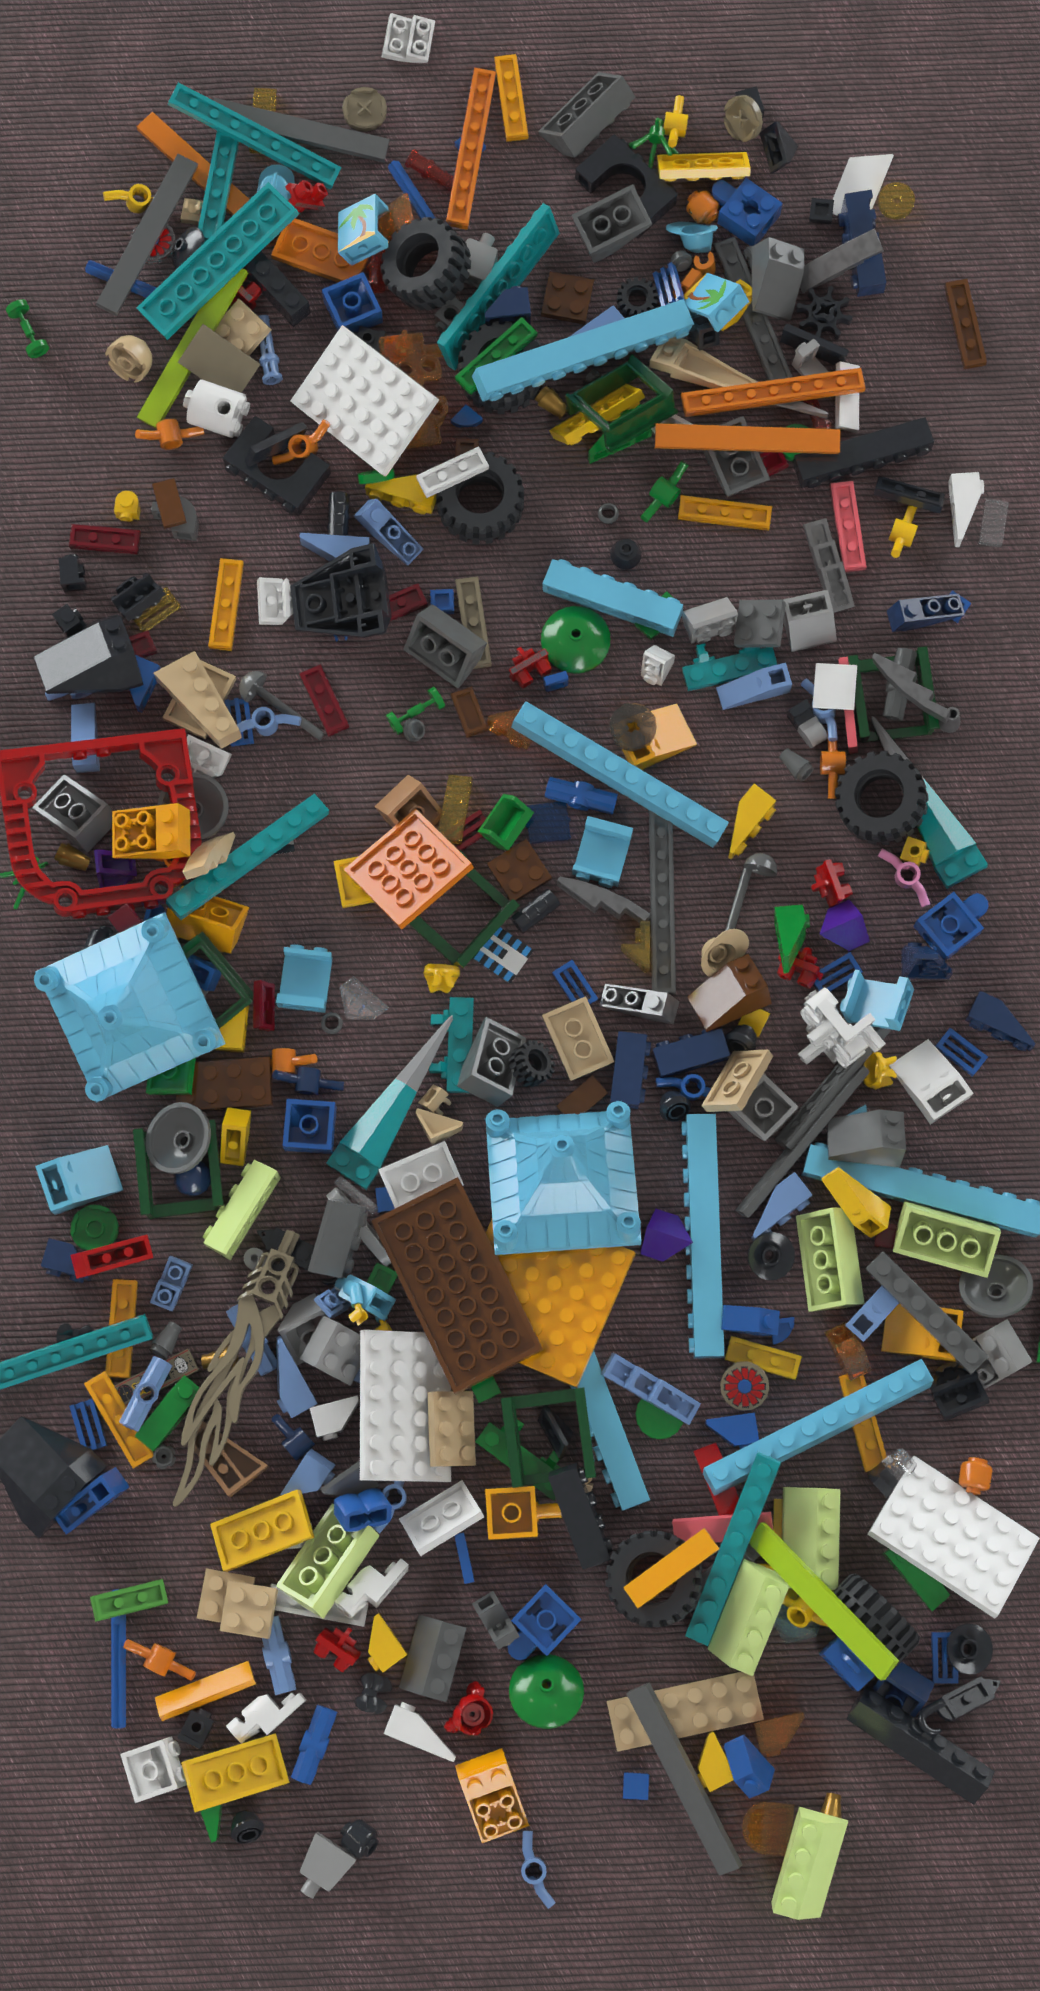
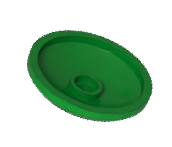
M570 606L558 610L548 618L541 633L542 650L545 648L548 652V661L555 668L571 674H581L595 669L604 661L610 648V631L606 622L598 613L582 606ZM579 632L580 636L575 638L572 636V633Z
M545 1654L533 1656L521 1663L513 1673L509 1685V1698L515 1713L527 1724L543 1729L556 1728L572 1720L580 1710L584 1697V1685L578 1670L566 1659L550 1654L547 1656ZM548 1682L551 1684V1687L545 1689L542 1687V1684Z

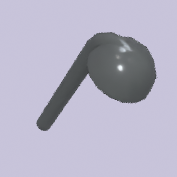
M252 671L242 677L239 684V692L245 702L251 701L258 695L281 713L301 717L300 727L319 741L324 737L325 733L263 688L267 678L266 673Z
M756 853L748 857L743 864L744 868L725 931L736 928L751 873L769 877L777 876V864L770 855Z

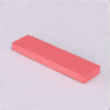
M854 482L830 483L841 562H843L845 572L866 570L867 566Z
M848 657L838 659L839 664L849 665ZM844 710L848 751L850 754L858 753L854 710Z
M762 1512L756 1528L760 1523L765 1522L773 1530L771 1512ZM733 1515L673 1519L674 1535L686 1542L705 1528L715 1543L722 1542Z

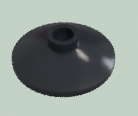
M188 228L176 240L172 255L175 268L181 266L204 244V235L199 228Z
M763 1233L756 1237L749 1247V1266L753 1273L762 1279H780L791 1270L794 1264V1247L791 1241L780 1233ZM767 1251L772 1252V1256L769 1259L765 1257Z
M962 1624L956 1627L948 1637L946 1645L947 1657L951 1665L963 1674L972 1675L980 1673L989 1665L992 1659L993 1645L991 1638L982 1627L976 1624ZM965 1644L968 1647V1652L966 1654L964 1653L963 1649Z

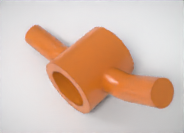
M165 419L156 424L157 431L137 429L135 432L137 439L159 440L160 447L164 450L180 447L183 444L182 438L204 435V429L198 426L180 429L179 422L176 419Z
M323 419L312 435L293 436L288 443L289 451L272 456L273 464H282L294 458H307L310 453L315 455L318 451L317 442L323 437L331 424ZM303 440L306 443V449L304 452H302L300 448L301 442Z
M829 740L828 751H821L820 774L828 775V798L837 799L835 789L838 788V775H845L846 754L845 751H837V741L831 742Z
M278 1048L272 1050V1074L274 1070L296 1074V1066L317 1062L316 1054L296 1056V1050Z
M129 1639L124 1643V1649L146 1658L143 1666L165 1677L167 1671L170 1670L190 1681L196 1675L195 1671L173 1661L176 1653L162 1645L154 1643L152 1648L149 1649Z

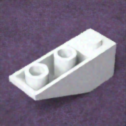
M656 645L647 649L643 654L641 676L651 685L658 684L662 686L674 664L675 655Z

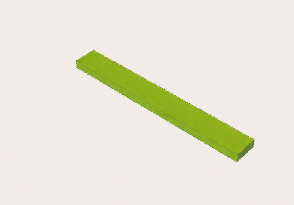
M242 268L198 310L139 412L137 418L140 421L156 429V424L164 420L191 371L178 363L179 359L202 324L215 332L247 277V270Z
M765 1522L760 1523L754 1531L749 1544L880 1681L886 1680L899 1660Z

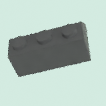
M432 604L417 614L403 650L459 688L480 661L487 642Z
M341 1199L327 1201L308 1271L337 1278H345L347 1274H351L354 1267L352 1256L354 1250H358L361 1242V1237L358 1236L360 1228L365 1226L368 1214L365 1213L366 1207Z
M419 1615L399 1688L447 1702L467 1628Z

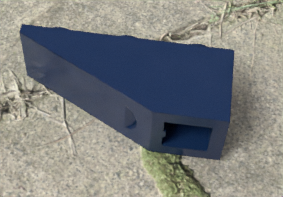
M959 594L898 600L887 610L892 632L914 630L965 615Z
M979 991L965 1021L969 1022V1026L979 1031L984 1029L990 1032L991 1036L997 1040L1010 1041L1013 1043V1047L1018 1050L1031 1051L1036 1043L1003 1001Z

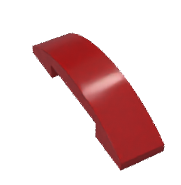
M717 1443L693 1451L702 1474L704 1467L723 1458ZM705 1480L718 1515H733L739 1500L735 1486L714 1496Z

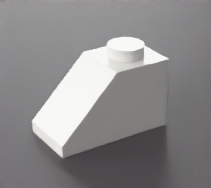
M358 1395L310 1408L318 1438L323 1437V1441L338 1438L337 1433L344 1430L360 1403Z

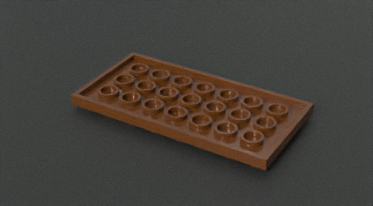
M458 1177L372 1220L373 1226L455 1395L543 1351L538 1337L498 1256L495 1255L494 1248Z

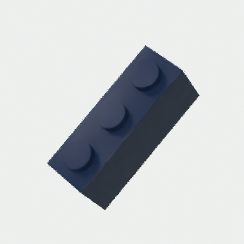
M722 1028L718 1030L713 1029L708 1032L703 1030L701 1035L694 1037L692 1034H687L679 1037V1041L670 1043L669 1040L657 1043L656 1048L652 1050V1055L659 1078L672 1077L727 1061L730 1058V1053Z
M618 1031L610 1104L621 1101L626 1103L629 1108L638 1109L639 1102L644 1103L646 1089L641 1088L642 1079H647L648 1065H644V1058L650 1055L651 1042L646 1041L647 1034Z

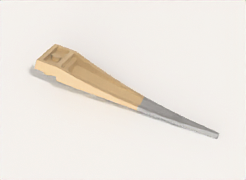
M670 338L668 342L657 347L650 359V368L670 373L671 378L709 388L758 382L721 362L707 352L699 351L696 345L683 338ZM801 401L775 404L795 411L828 418L826 411Z

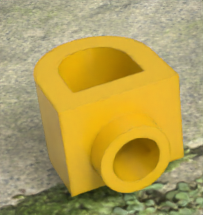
M122 491L117 495L114 507L116 518L125 522H131L133 519L139 520L140 503L135 493Z
M908 836L900 860L913 862L919 867L921 863H926L930 850L926 849V842Z

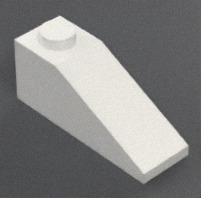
M979 472L951 474L948 481L955 547H960L981 494H984V481L980 480Z
M404 1702L400 1706H394L384 1732L385 1735L454 1762L455 1754L421 1715L414 1712L416 1707Z

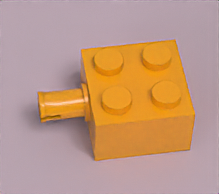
M535 1486L485 1489L488 1540L538 1537L537 1522H539V1519L562 1518L558 1503L538 1504L536 1502Z

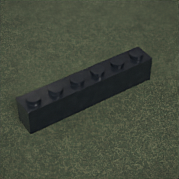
M924 417L841 441L839 454H796L793 459V467L801 488H815L828 480L835 482L849 474L852 476L859 475L866 469H880L886 466L887 463L894 461L895 463H900L914 455L918 457L924 456L932 450L934 439L927 419Z
M868 1686L853 1703L846 1720L973 1805L984 1794L991 1783L995 1771L942 1735H930L924 1732L916 1718Z

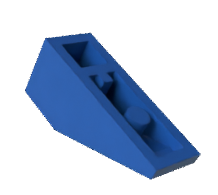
M115 1467L100 1475L79 1492L55 1519L67 1535L115 1500L130 1486Z

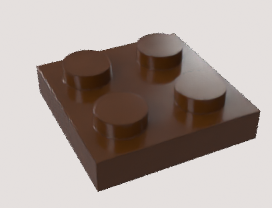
M550 271L541 317L585 325L594 279Z
M527 839L487 863V867L510 901L512 899L518 901L552 880V876Z

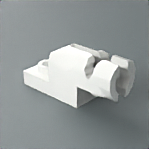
M400 1559L397 1563L392 1562L384 1572L386 1574L385 1577L370 1565L363 1568L347 1585L350 1594L342 1592L334 1601L335 1606L351 1619L368 1605L367 1601L377 1608L408 1572V1564L403 1559Z
M291 1693L281 1702L284 1707L280 1708L268 1694L258 1696L242 1710L245 1722L235 1717L226 1726L242 1744L248 1738L259 1733L260 1728L266 1735L270 1734L300 1707L306 1699L301 1693H298L296 1696Z

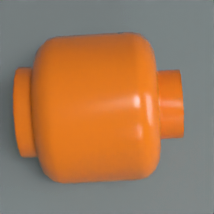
M695 191L688 197L689 203L686 210L697 224L705 223L709 225L718 217L720 205L709 191Z
M969 1457L968 1461H964L961 1464L959 1485L966 1488L967 1493L971 1492L974 1495H980L981 1491L990 1489L993 1471L992 1467L987 1464V1460Z

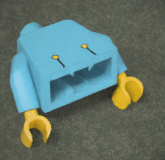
M351 1274L347 1278L337 1279L335 1289L339 1291L338 1296L350 1302L351 1306L355 1308L349 1314V1318L353 1323L356 1321L359 1326L368 1318V1312L375 1316L376 1322L381 1324L375 1330L392 1331L386 1320L396 1301L395 1298Z

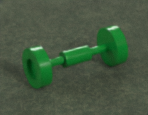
M24 299L16 300L6 307V312L9 318H20V325L26 337L30 338L32 342L26 347V352L29 358H38L48 352L49 345L44 339L35 340V333L29 321L25 320L23 316L29 311V305Z
M434 686L427 690L431 698L423 704L415 705L398 719L393 712L386 715L390 726L397 735L403 732V727L400 724L402 721L409 717L410 719L424 712V708L434 703L438 710L445 707L441 695Z

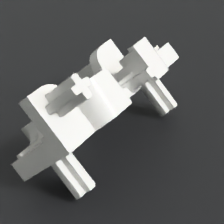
M823 988L819 992L814 990L804 998L806 1000L804 1003L806 1007L801 1010L800 1014L807 1023L805 1030L809 1033L807 1037L811 1044L800 1051L798 1055L806 1065L824 1052L833 1064L839 1062L842 1067L847 1068L865 1054L866 1048L870 1047L875 1053L886 1044L871 1026L875 1021L871 1013L852 1026L851 1024L848 1025L836 1008L839 1002L828 989Z

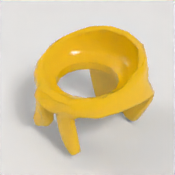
M447 964L425 965L423 974L430 993L438 990L449 993L460 976V968Z
M873 1052L863 1064L870 1071L863 1080L865 1085L874 1090L892 1085L893 1081L890 1077L896 1078L897 1075L889 1065L896 1062L897 1057L883 1058L882 1053Z

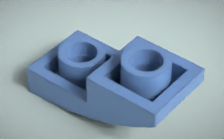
M169 1256L150 1303L173 1312L193 1264Z
M335 1287L331 1290H326L314 1298V1301L329 1318L340 1315L351 1306L350 1302L338 1296L339 1291Z

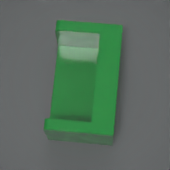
M503 794L478 832L496 848L508 851L534 812L516 796Z

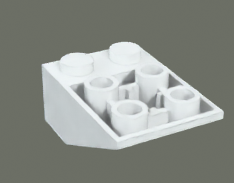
M929 1039L889 1065L895 1071L898 1080L930 1125L973 1095L972 1090L959 1072Z

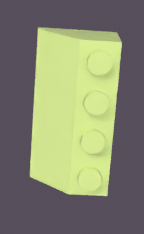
M256 1160L252 1164L248 1163L241 1174L243 1177L239 1185L235 1184L228 1195L230 1197L229 1202L226 1206H221L216 1214L218 1220L215 1225H210L203 1235L205 1239L204 1244L229 1260L234 1256L281 1178L275 1169Z
M904 1200L897 1224L893 1252L988 1278L1001 1231L998 1226Z
M833 1207L797 1215L796 1222L808 1311L840 1309L865 1304L854 1225L842 1208Z
M783 1487L782 1540L830 1590H835L838 1587L840 1489Z
M333 1503L313 1530L314 1538L305 1542L276 1585L278 1589L304 1608L323 1619L379 1537V1534L371 1526L355 1532L344 1531L334 1515Z
M743 1559L708 1646V1650L729 1667L751 1676L754 1675L789 1588V1585L776 1571Z
M803 1807L798 1808L771 1901L773 1913L797 1920L821 1917L848 1820Z

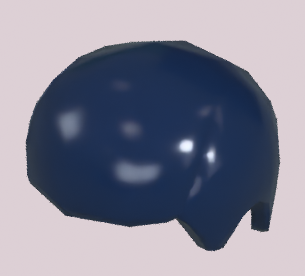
M200 1161L191 1170L174 1174V1184L182 1194L190 1196L200 1195L208 1190L211 1184L210 1168L206 1163Z

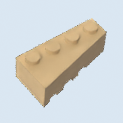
M195 651L154 672L156 681L181 705L186 713L200 725L221 749L242 738L239 728Z

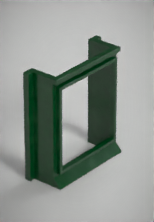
M633 354L625 364L571 395L569 393L565 395L567 402L565 411L570 416L580 411L603 432L605 448L610 452L655 427L656 423L660 424L678 413L674 405L673 389ZM637 377L658 395L610 424L589 406Z
M927 646L918 647L914 665L917 673V682L919 685L933 691L934 694ZM858 655L848 656L849 665H857L855 708L860 738H862V743L880 741L876 731L869 732L860 674L862 672L878 671L879 669L873 663V659L858 660ZM895 656L884 657V658H887V659H889V660H891V661L894 662ZM935 694L932 702L936 703ZM922 710L924 725L885 731L892 739L932 735L934 729H939L940 726L937 718Z
M474 868L466 876L496 902L501 909L461 954L419 916L409 923L417 933L452 965H460L462 968L467 965L520 906L514 899L511 901L507 900Z
M203 931L181 947L186 958H189L201 948L241 996L239 1001L215 1020L220 1029L253 1002L254 992Z
M209 1120L211 1139L208 1147L213 1198L154 1205L150 1160L145 1144L147 1132L143 1128L133 1129L141 1216L147 1215L149 1219L205 1213L218 1211L221 1206H224L215 1120Z
M584 1387L501 1398L512 1488L550 1482L548 1479L550 1472L531 1475L524 1474L516 1409L576 1401L586 1478L596 1477Z

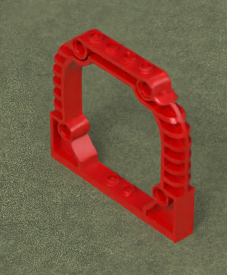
M185 728L0 750V798L10 863L16 879L29 894L44 903L53 904V908L58 915L63 917L72 916L73 919L85 918L87 914L96 913L98 916L111 914V911L118 910L127 902L133 910L137 907L155 909L160 904L166 903V899L172 896L173 889L186 880L183 870L190 856L173 858L169 867L151 871L146 875L142 883L82 890L71 881L52 882L39 869L34 855L28 809L32 808L37 801V789L34 784L45 771V761L65 758L83 760L90 755L107 757L115 752L138 750L139 758L156 771L155 783L160 790L168 792L170 803H179L190 810L191 856L195 849L201 846L202 841ZM169 773L174 779L168 782L164 781L161 776ZM21 791H28L31 793V797L22 799L18 794ZM162 885L167 888V893L163 895L158 894L155 891V887ZM68 898L72 901V904L68 907H63L59 904V900Z

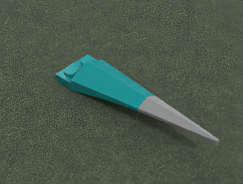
M872 716L871 722L884 751H888L890 755L897 753L903 759H908L876 718ZM923 778L928 793V802H926L928 809L926 815L922 816V824L920 827L917 826L923 842L927 844L926 849L930 850L929 858L935 872L945 888L948 889L987 868L988 863L976 846V842Z
M453 1015L449 1016L344 1136L326 1162L328 1166L366 1191L379 1173L378 1169H381L417 1091L453 1020Z

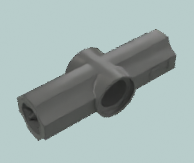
M897 648L894 662L913 671L917 652L908 648ZM887 680V696L882 717L894 721H902L907 698Z

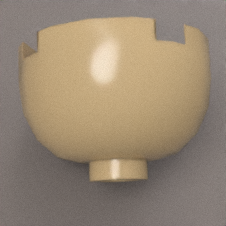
M126 335L116 339L107 348L105 353L106 356L109 355L110 361L108 364L111 369L127 381L129 377L135 379L134 382L141 381L152 366V353L145 341L135 336Z

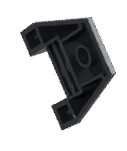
M374 543L349 549L290 586L296 631L362 638L386 633L392 617L387 576Z
M118 614L95 620L34 656L47 694L122 692L144 685L134 649L123 620Z
M23 1416L0 1438V1479L21 1521L39 1539L56 1522L55 1518L87 1484L97 1479L108 1467L91 1448Z

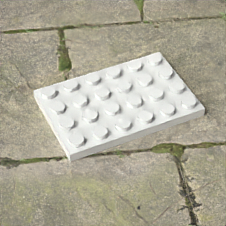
M343 325L291 399L294 405L319 425L323 419L331 424L327 430L329 433L384 476L388 475L439 401L437 397Z
M360 1330V1481L451 1482V1466L430 1467L427 1392L451 1391V1386L426 1334L423 1332Z
M913 1456L909 1461L893 1492L868 1532L869 1536L993 1618L999 1615L1040 1539L971 1492L967 1493L966 1489L916 1456Z

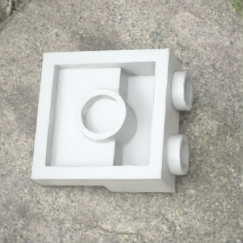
M172 1736L120 1754L135 1803L187 1785L184 1771L178 1758L181 1752L180 1746L177 1741H173Z

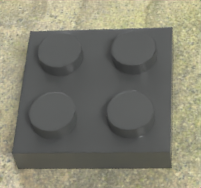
M783 599L739 600L734 645L737 648L780 647L786 602Z

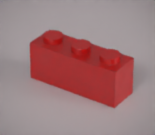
M147 1234L70 1255L76 1279L153 1258Z

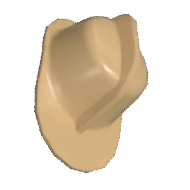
M729 929L722 932L716 938L708 940L702 948L701 967L703 972L708 977H711L726 963L742 957L749 946L748 936L742 930Z

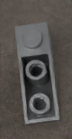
M605 984L599 1006L651 1021L674 1024L679 1001L665 992Z

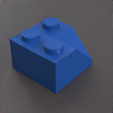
M364 272L322 289L324 304L337 331L342 325L351 332H358L360 326L371 328L383 323L382 310Z
M287 1099L283 1136L284 1150L333 1154L336 1103Z

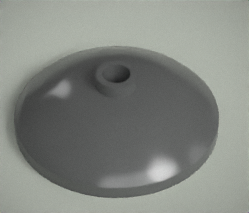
M192 772L196 807L199 809L198 820L201 841L215 835L222 828L228 816L229 804L223 787L214 778L206 774ZM161 791L158 805L171 804L168 792Z
M184 1102L168 1105L158 1112L149 1125L145 1142L146 1152L152 1164L159 1170L170 1174H180L194 1168L203 1159L210 1144L211 1128L207 1116L198 1107Z
M994 1255L988 1278L963 1271L959 1280V1291L963 1302L973 1312L985 1317L1002 1318L1019 1312L1028 1304L1033 1293V1279L1027 1267L1017 1259L1005 1255Z

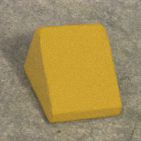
M758 1009L742 1016L738 1025L745 1024L751 1026L756 1036L759 1037L770 1013Z

